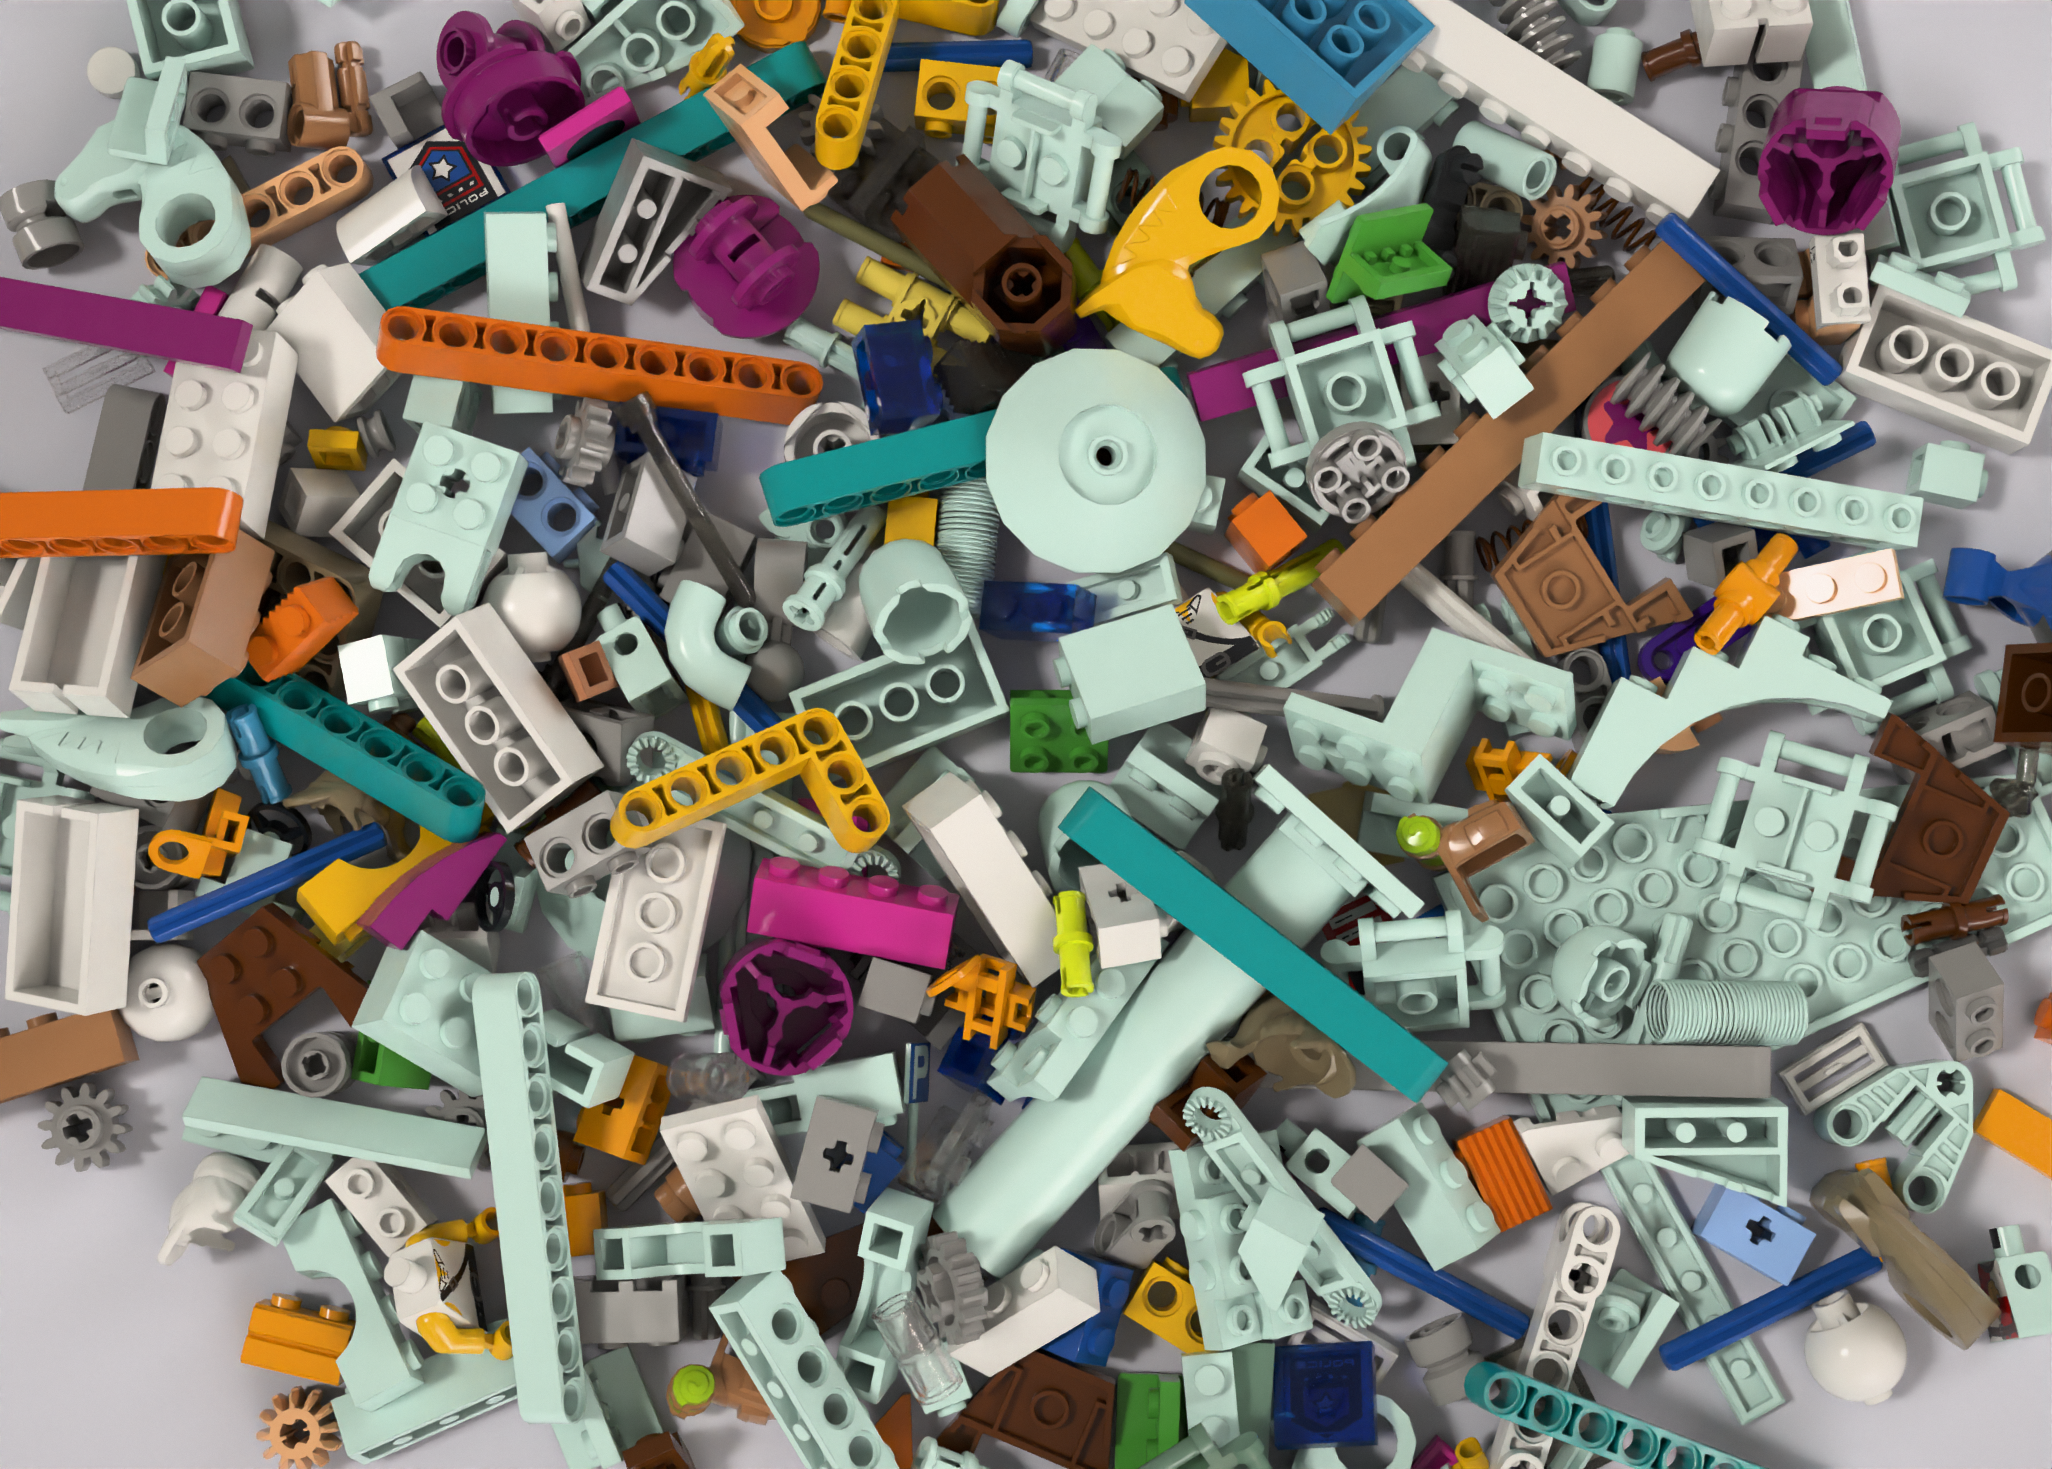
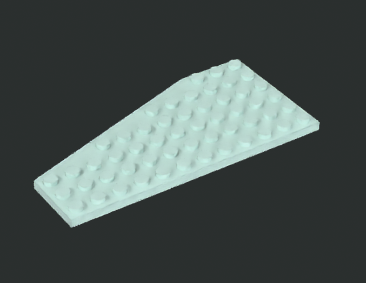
M2029 773L1970 778L2010 813L1970 901L1991 897V895L1995 894L2003 897L2005 904L1997 906V910L2007 908L2009 919L2006 925H1997V927H2001L2008 944L2052 925V822ZM1911 784L1861 789L1860 796L1887 802L1898 806L1900 809ZM1749 800L1733 801L1721 840L1722 845L1735 848ZM1711 804L1606 814L1615 823L1571 869L1534 837V843L1469 877L1470 883L1489 917V920L1483 923L1470 912L1448 870L1430 878L1444 910L1460 909L1463 936L1474 935L1478 928L1486 925L1499 928L1504 935V950L1500 954L1501 979L1506 985L1507 996L1503 1005L1498 1008L1489 1009L1502 1040L1509 1042L1626 1044L1638 1003L1633 1009L1624 1005L1618 1013L1611 1016L1610 1018L1615 1024L1610 1027L1595 1029L1584 1024L1561 1006L1553 991L1551 970L1554 958L1560 945L1579 930L1588 926L1610 925L1644 942L1647 946L1644 949V960L1650 963L1663 919L1667 912L1687 916L1693 921L1677 979L1794 981L1802 988L1808 1002V1026L1804 1035L1806 1037L1929 981V976L1921 978L1913 975L1908 962V954L1925 947L1932 949L1934 944L1950 940L1951 938L1944 937L1909 946L1904 936L1912 934V930L1902 932L1901 917L1906 914L1912 915L1941 908L1943 902L1913 901L1895 897L1874 896L1871 903L1866 904L1830 894L1818 931L1804 927V921L1736 901L1733 906L1719 902L1722 886L1730 864L1691 852L1695 838H1701ZM1855 812L1843 851L1844 855L1853 859L1857 858L1869 816ZM1889 822L1884 841L1890 831L1893 822ZM1745 870L1742 880L1743 883L1808 902L1811 901L1813 892L1808 888ZM1979 930L1968 932V934L1970 933L1977 935V931ZM1479 960L1468 961L1478 983L1480 980ZM1739 1044V1045H1732V1046H1769V1047H1771V1052H1773V1051H1775V1050H1777V1049H1779V1048H1782V1047H1784V1046H1786V1045H1783V1046H1782V1045H1778V1046H1777V1045H1740V1044ZM1527 1093L1540 1123L1556 1121V1113L1572 1110L1585 1112L1593 1107L1613 1104L1622 1113V1102L1615 1100L1612 1095Z

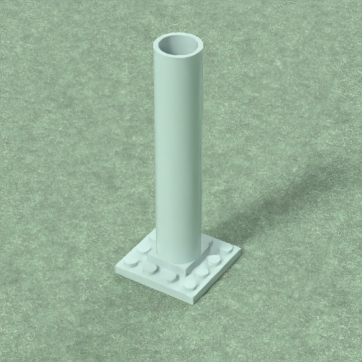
M1263 764L1259 771L1254 774L1251 779L1258 786L1252 793L1276 814L1279 815L1283 809L1288 813L1276 825L1273 833L1223 887L1227 892L1301 949H1304L1352 895L1356 897L1364 887L1365 889L1362 892L1394 919L1400 912L1412 919L1425 903L1270 764ZM1186 928L1165 951L1162 958L1158 959L1058 1099L1048 1103L1033 1098L932 1210L933 1218L944 1232L956 1231L959 1239L964 1238L966 1240L967 1253L973 1252L979 1260L980 1266L992 1275L1001 1279L1013 1272L1150 1120L1149 1116L1155 1105L1174 1093L1197 1068L1201 1060L1208 1056L1210 1052L1206 1043L1221 1041L1267 989Z

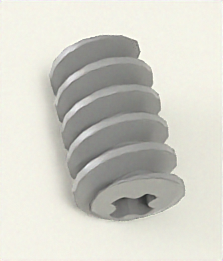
M1489 0L1493 6L1501 7L1497 13L1498 21L1501 24H1510L1506 28L1504 35L1514 41H1518L1517 43L1555 67L1564 70L1582 56L1580 50L1565 52L1564 47L1575 38L1573 33L1558 35L1556 32L1567 21L1566 17L1562 15L1550 18L1548 14L1559 4L1558 0Z
M1649 351L1615 386L1616 388L1610 403L1616 405L1628 399L1630 403L1624 416L1630 419L1643 413L1645 416L1639 430L1644 433L1657 427L1659 430L1653 441L1656 447L1671 440L1673 445L1669 454L1689 455L1716 429L1722 420L1718 418L1704 424L1703 422L1709 407L1702 405L1690 410L1689 407L1695 396L1692 391L1676 397L1674 394L1680 380L1674 377L1661 383L1660 380L1666 366L1660 363L1647 369L1646 365L1651 356Z

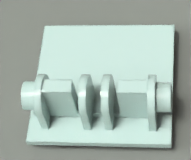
M1803 393L1780 405L1781 408H1773L1771 410L1773 421L1767 414L1763 413L1758 416V419H1753L1732 430L1733 435L1727 437L1726 442L1734 455L1741 453L1742 456L1741 459L1731 463L1732 465L1778 473L1798 463L1796 455L1811 447L1814 452L1837 444L1842 440L1840 433L1854 426L1855 423L1852 420H1820L1818 413L1823 411L1821 400L1815 393L1809 396Z

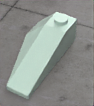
M622 0L567 51L573 54L581 70L580 88L584 94L585 107L618 86H622L625 91H629L689 66L691 57L696 52L703 50L713 34L720 33L724 38L728 36L733 37L745 24L730 0Z

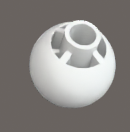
M547 552L508 554V568L496 575L489 583L482 605L488 602L491 604L531 662L551 661L550 651H558L566 647L575 636L580 625L582 606L578 590L572 580L562 570L548 565Z
M1840 1290L1813 1303L1811 1307L1817 1318L1807 1330L1804 1341V1355L1808 1369L1815 1381L1828 1393L1847 1401H1864L1865 1405H1874L1888 1399L1893 1394L1892 1388L1901 1379L1907 1363L1905 1336L1895 1319L1877 1305L1865 1301H1853L1848 1290Z

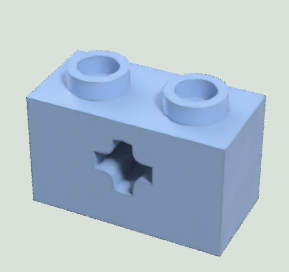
M1715 1183L1690 1228L1691 1232L1769 1279L1788 1286L1816 1236L1814 1232L1802 1226L1806 1217L1789 1207L1786 1208L1780 1205L1774 1210L1760 1202V1197L1745 1192L1740 1193ZM1749 1220L1756 1221L1757 1225L1763 1229L1760 1237L1752 1235V1232L1746 1228Z

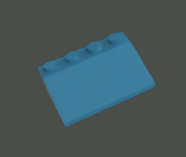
M1407 0L1184 1L1193 12L1330 135L1370 98L1435 27Z

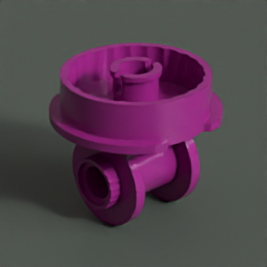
M460 11L451 16L444 25L438 40L436 60L440 79L448 89L443 99L441 116L449 135L455 140L464 141L470 154L476 160L491 166H516L546 155L538 139L539 135L585 107L584 94L580 88L581 70L573 54L564 50L556 54L546 52L541 33L533 24L527 21H508L496 33H493L489 22L484 16L476 12Z
M733 195L726 197L724 201L720 199L697 224L695 234L693 236L689 234L674 251L673 273L676 284L681 291H687L695 310L707 323L722 335L731 338L756 339L782 331L805 312L817 289L820 274L818 251L812 243L804 242L796 228L787 219L779 215L780 206L767 197Z

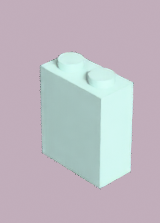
M1172 604L1058 638L1059 658L1053 659L1056 678L1061 688L1069 686L1073 699L1069 700V708L1077 729L1085 727L1092 745L1206 710V683Z

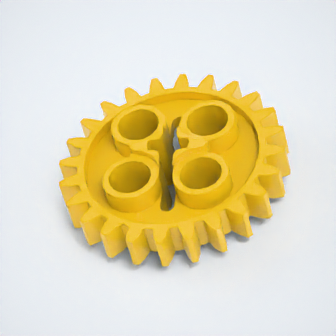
M1267 79L1264 80L1262 96H1259L1249 87L1246 89L1244 96L1247 106L1236 101L1231 103L1229 110L1236 120L1225 117L1221 118L1219 128L1227 135L1215 136L1212 147L1219 149L1229 146L1245 150H1260L1267 155L1270 162L1268 165L1275 172L1281 164L1284 153L1291 154L1311 127L1318 123L1280 89L1276 90L1270 80ZM1359 110L1331 135L1321 127V131L1314 135L1303 147L1299 161L1296 159L1291 160L1276 180L1280 190V198L1276 219L1273 221L1274 236L1278 237L1283 224L1290 225L1294 238L1299 237V229L1302 228V224L1310 222L1337 200H1340L1348 209L1354 206V202L1348 194L1361 196L1365 186L1356 178L1368 177L1371 166L1359 160L1370 156L1372 146L1358 144L1359 141L1366 137L1368 132L1366 126H1352L1358 117ZM1283 114H1292L1298 118L1302 127L1293 132L1285 131L1277 124L1276 118ZM1318 146H1329L1336 151L1339 159L1334 163H1323L1316 158L1313 150ZM1226 165L1217 168L1225 169V171L1217 176L1215 181L1216 187L1231 186L1224 201H1229L1231 204L1239 200L1242 203L1237 217L1242 219L1251 212L1255 214L1259 207L1260 190L1252 174L1240 166ZM1290 181L1298 182L1305 188L1307 196L1300 200H1291L1285 196L1281 186Z

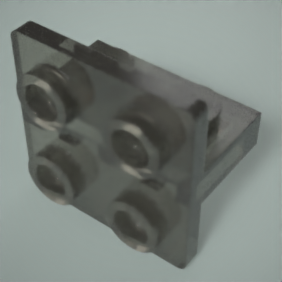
M883 117L878 122L883 127L885 137L870 139L876 154L874 156L868 155L862 150L858 155V167L851 165L848 168L836 170L834 174L838 182L829 189L826 196L863 225L902 244L904 240L895 231L890 218L896 209L903 216L908 208V205L903 200L908 189L941 161L926 151L925 136L909 125L902 132Z

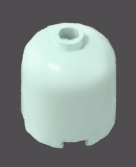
M1711 291L1670 352L1665 362V376L1667 380L1674 377L1680 380L1676 390L1679 395L1688 391H1692L1695 394L1689 407L1690 410L1707 405L1709 407L1708 414L1717 417H1729L1737 414L1749 403L1792 345L1785 335H1780L1775 340L1765 332L1764 329L1769 324V321L1729 296L1723 304H1720L1717 300L1719 296L1714 291Z
M895 540L876 549L863 564L858 579L861 602L873 636L885 656L899 663L924 664L925 656L934 655L943 649L949 654L964 640L972 622V616L968 608V599L949 564L936 547L923 540Z
M1092 780L1074 781L1061 786L1049 795L1041 807L1037 830L1052 886L1056 891L1074 890L1081 892L1079 867L1102 864V862L1058 828L1059 824L1089 786L1132 818L1125 801L1111 786Z

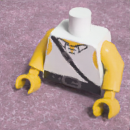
M1179 582L1183 603L1173 605L1204 678H1215L1249 654L1259 650L1260 646L1257 641L1260 642L1265 653L1270 658L1278 656L1271 645L1272 641L1283 638L1287 640L1288 644L1292 643V639L1284 624L1279 621H1271L1261 611L1254 612L1233 625H1228L1221 619L1216 609L1217 597L1227 592L1214 593L1208 587L1189 598Z
M496 1207L486 1208L473 1218L470 1223H465L463 1219H457L427 1226L409 1237L405 1242V1248L392 1253L385 1267L384 1279L389 1286L393 1287L396 1313L400 1323L422 1336L435 1352L443 1354H482L484 1349H489L496 1359L504 1361L513 1357L512 1345L509 1340L511 1339L509 1320L503 1322L493 1334H486L488 1331L474 1247L472 1244L467 1243L468 1238H472L475 1242L486 1245L499 1237V1231L492 1230L486 1223V1221L497 1216Z

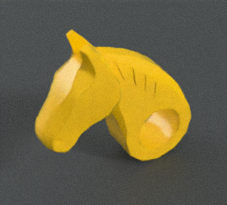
M1226 146L1207 152L1170 171L1146 194L1129 215L1114 240L1100 284L1084 297L1074 311L1080 318L1104 310L1130 329L1168 345L1188 356L1198 359L1211 356L1219 348L1223 338V325L1214 314L1202 307L1196 296L1188 268L1189 265L1202 258L1259 239L1276 219L1280 190L1272 167L1251 150ZM1226 165L1240 166L1250 172L1257 181L1260 190L1259 207L1254 216L1245 224L1233 228L1219 227L1209 221L1202 212L1199 202L1200 187L1206 176L1216 168Z

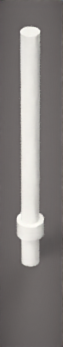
M565 203L550 204L546 206L548 221L555 222L557 251L555 256L570 329L591 332ZM615 434V445L610 461L599 472L604 496L616 494L620 481L616 454L620 453L617 434Z

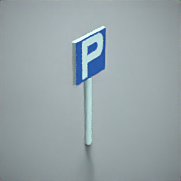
M930 1042L906 1043L904 1103L909 1105L905 1193L915 1196L918 1103L928 1102Z

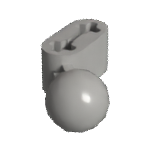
M758 538L754 564L753 608L765 617L768 624V636L763 646L757 652L746 656L744 663L752 667L746 684L761 699L769 702L782 701L789 698L788 693L799 689L805 675L804 662L798 651L791 647L792 629L798 626L787 618L782 607L786 598L796 594L804 583V573L808 569V542L768 538Z

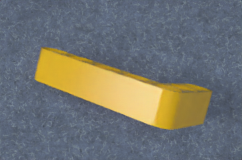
M852 0L816 116L815 156L817 161L831 170H842L855 163L859 155L898 19L971 36H982L991 32L996 26L1000 0Z
M813 708L630 790L622 797L610 821V830L612 836L619 844L634 849L644 847L797 775L801 776L836 841L848 852L859 854L870 850L887 830L890 824V813L839 720L826 709ZM808 730L817 733L822 738L823 744L811 743L805 737L803 731ZM768 750L775 753L781 764L773 765L766 762L762 758L760 751ZM726 770L732 773L736 778L737 784L727 785L721 782L717 777L716 771ZM833 773L841 776L846 781L847 788H838L833 785L829 780L828 774ZM681 790L686 792L692 798L693 805L685 806L677 803L672 797L671 791ZM633 810L644 814L649 825L641 827L632 824L627 819L625 812ZM857 816L865 819L870 824L872 832H863L854 825L852 817Z

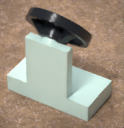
M269 801L267 804L263 802L256 804L246 815L249 816V821L240 853L235 857L227 881L223 882L215 878L202 876L195 895L200 897L307 851L312 842V832L306 818L295 808L286 809L283 802L270 804ZM276 810L292 818L299 827L288 828L281 821H269L259 811ZM252 820H253V822H254V824H255V826H256L258 832L252 830V825H251ZM303 835L302 850L292 854L295 845L290 844L289 841ZM277 894L238 910L252 915L262 906L273 902L300 924H302L306 914L305 910L275 900Z
M501 824L496 828V833L502 834L507 840L477 880L474 897L476 919L480 928L485 932H500L503 929L523 933L527 929L539 873L537 868L532 867L517 852L513 845L530 831L518 828L508 834ZM486 902H488L489 909L493 912V925L487 916Z

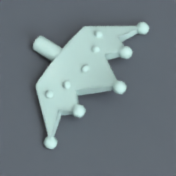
M597 520L595 526L576 543L578 559H564L563 564L564 568H579L580 585L601 600L603 606H608L609 601L606 600L603 587L607 585L603 580V575L618 560L600 552L603 538L598 537V528L602 522Z

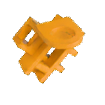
M1482 738L1479 746H1472L1465 765L1475 790L1486 791L1489 800L1496 799L1499 803H1512L1504 790L1539 754L1549 762L1553 758L1550 753L1519 751L1515 741H1508L1505 749L1492 748L1490 740ZM1569 749L1555 765V768L1565 777L1577 753Z
M221 788L214 790L202 836L173 829L157 833L149 843L148 855L151 862L165 871L200 879L202 876L209 878L220 877L225 858H233L240 853L249 821V816L238 814L242 797ZM231 828L228 841H223L226 829ZM166 842H178L187 848L189 854L183 859L171 860L160 853L159 847Z
M982 953L945 972L925 991L931 998L949 987H954L955 993L945 998L944 1006L966 1013L962 1039L970 1041L978 1031L990 1035L989 1048L997 1050L1007 1038L1009 1027L1026 1032L1032 1022L1037 988H1032L1029 985L1015 981L1017 964ZM988 969L998 971L999 975L989 973ZM983 990L986 991V998L982 997ZM1018 1003L1022 1004L1021 1010L1018 1009ZM982 1014L993 1017V1022L982 1019Z

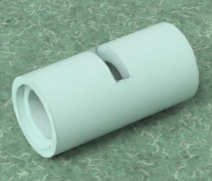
M1480 121L1467 123L1455 137L1452 147L1456 145L1465 146L1471 154L1477 153L1481 156L1484 168L1479 170L1478 174L1482 178L1528 200H1537L1542 197L1554 181L1557 165L1555 158L1551 154Z

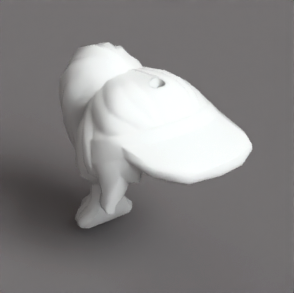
M213 1152L204 1157L193 1172L192 1182L179 1193L173 1202L170 1211L168 1234L161 1246L157 1261L162 1265L171 1266L183 1255L190 1243L200 1247L208 1245L214 1249L232 1251L235 1243L225 1239L222 1234L235 1231L241 1227L233 1222V1215L262 1176L257 1167L244 1157L228 1152ZM305 1206L299 1215L306 1212L308 1207Z

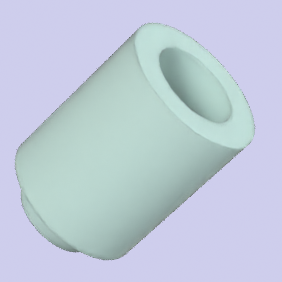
M1621 27L1608 28L1606 33L1597 35L1594 40L1587 87L1616 105H1627L1634 101L1643 43L1638 38H1635V33L1632 30Z

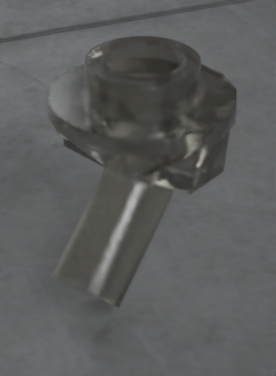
M2019 748L2016 779L1994 778L1989 785L1991 797L2010 813L2009 817L2015 816L2023 819L2027 818L2032 812V801L2039 795L2034 787L2037 779L2040 750Z

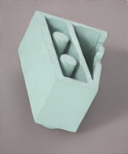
M1771 1095V1098L1622 1096V1146L1635 1159L1687 1176L1711 1181L1740 1193L1745 1192L1787 1208L1788 1106L1773 1095Z

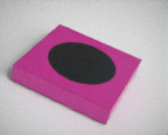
M618 86L539 135L538 139L556 169L641 124L626 91L622 86Z

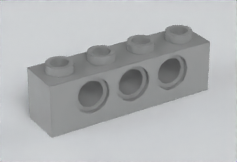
M1759 25L1748 63L1734 65L1733 77L1728 76L1724 85L1722 105L1728 106L1726 124H1720L1715 142V152L1722 153L1719 167L1720 172L1708 189V198L1715 199L1714 216L1770 224L1773 220L1758 196L1760 188L1758 175H1750L1744 172L1740 166L1739 158H1750L1756 163L1757 167L1759 166L1770 122L1776 108L1792 90L1800 88L1805 49L1800 61L1757 63L1755 54L1765 25ZM1753 65L1766 67L1771 73L1772 81L1760 80L1753 71ZM1754 111L1759 113L1765 121V128L1752 126L1747 120L1746 112Z

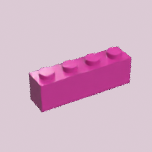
M789 857L763 858L754 877L747 932L945 970L952 946L960 895L949 893L945 888L937 885L916 887L900 884L896 879L884 875H876L870 878L852 875L847 870L837 866L815 868L800 865L797 860Z

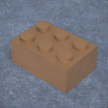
M239 529L236 548L230 553L175 554L169 558L130 679L182 708L200 696H207L214 687L228 678H236L243 671L249 659V653L246 651L250 635L258 626L261 618L258 608L262 595L272 581L273 575L270 572V567L275 551Z

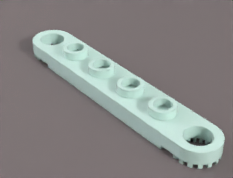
M649 731L639 735L628 749L626 759L627 768L629 767L631 775L637 777L636 779L639 782L647 783L706 755L664 733ZM649 746L652 748L658 747L657 749L659 751L661 749L662 754H665V760L667 761L665 766L660 769L647 767L641 760L640 750ZM726 770L716 771L717 777L721 782L727 785L737 784L736 778L732 773ZM771 789L764 790L708 816L713 821L727 824V828L782 857L797 860L800 865L815 868L837 866L847 870L849 874L863 876V867L867 866V864L872 865V863H875V865H878L879 863L882 868H886L885 870L888 872L889 877L896 879L898 882L901 878L899 861L891 852L876 844L867 852L859 854L848 852L836 841L822 816ZM681 790L671 791L675 801L685 806L693 805L692 798L686 792Z
M1201 1087L1192 1092L1182 1111L1184 1112L1183 1119L1187 1120L1185 1124L1187 1127L1191 1126V1131L1199 1136L1204 1143L1202 1146L1247 1205H1249L1251 1200L1261 1204L1271 1186L1316 1209L1238 1106L1226 1093L1213 1087ZM1201 1105L1203 1108L1209 1105L1208 1109L1210 1110L1214 1107V1112L1217 1113L1219 1111L1218 1117L1222 1118L1215 1120L1207 1117L1200 1110ZM1323 1219L1298 1271L1317 1296L1324 1298L1328 1303V1307L1331 1308L1332 1315L1336 1314V1319L1339 1322L1343 1319L1346 1326H1349L1351 1323L1353 1328H1358L1359 1325L1362 1328H1366L1367 1325L1373 1324L1382 1306L1381 1294ZM1347 1294L1350 1298L1352 1295H1355L1354 1299L1356 1300L1360 1297L1361 1303L1365 1301L1364 1307H1357L1346 1300Z

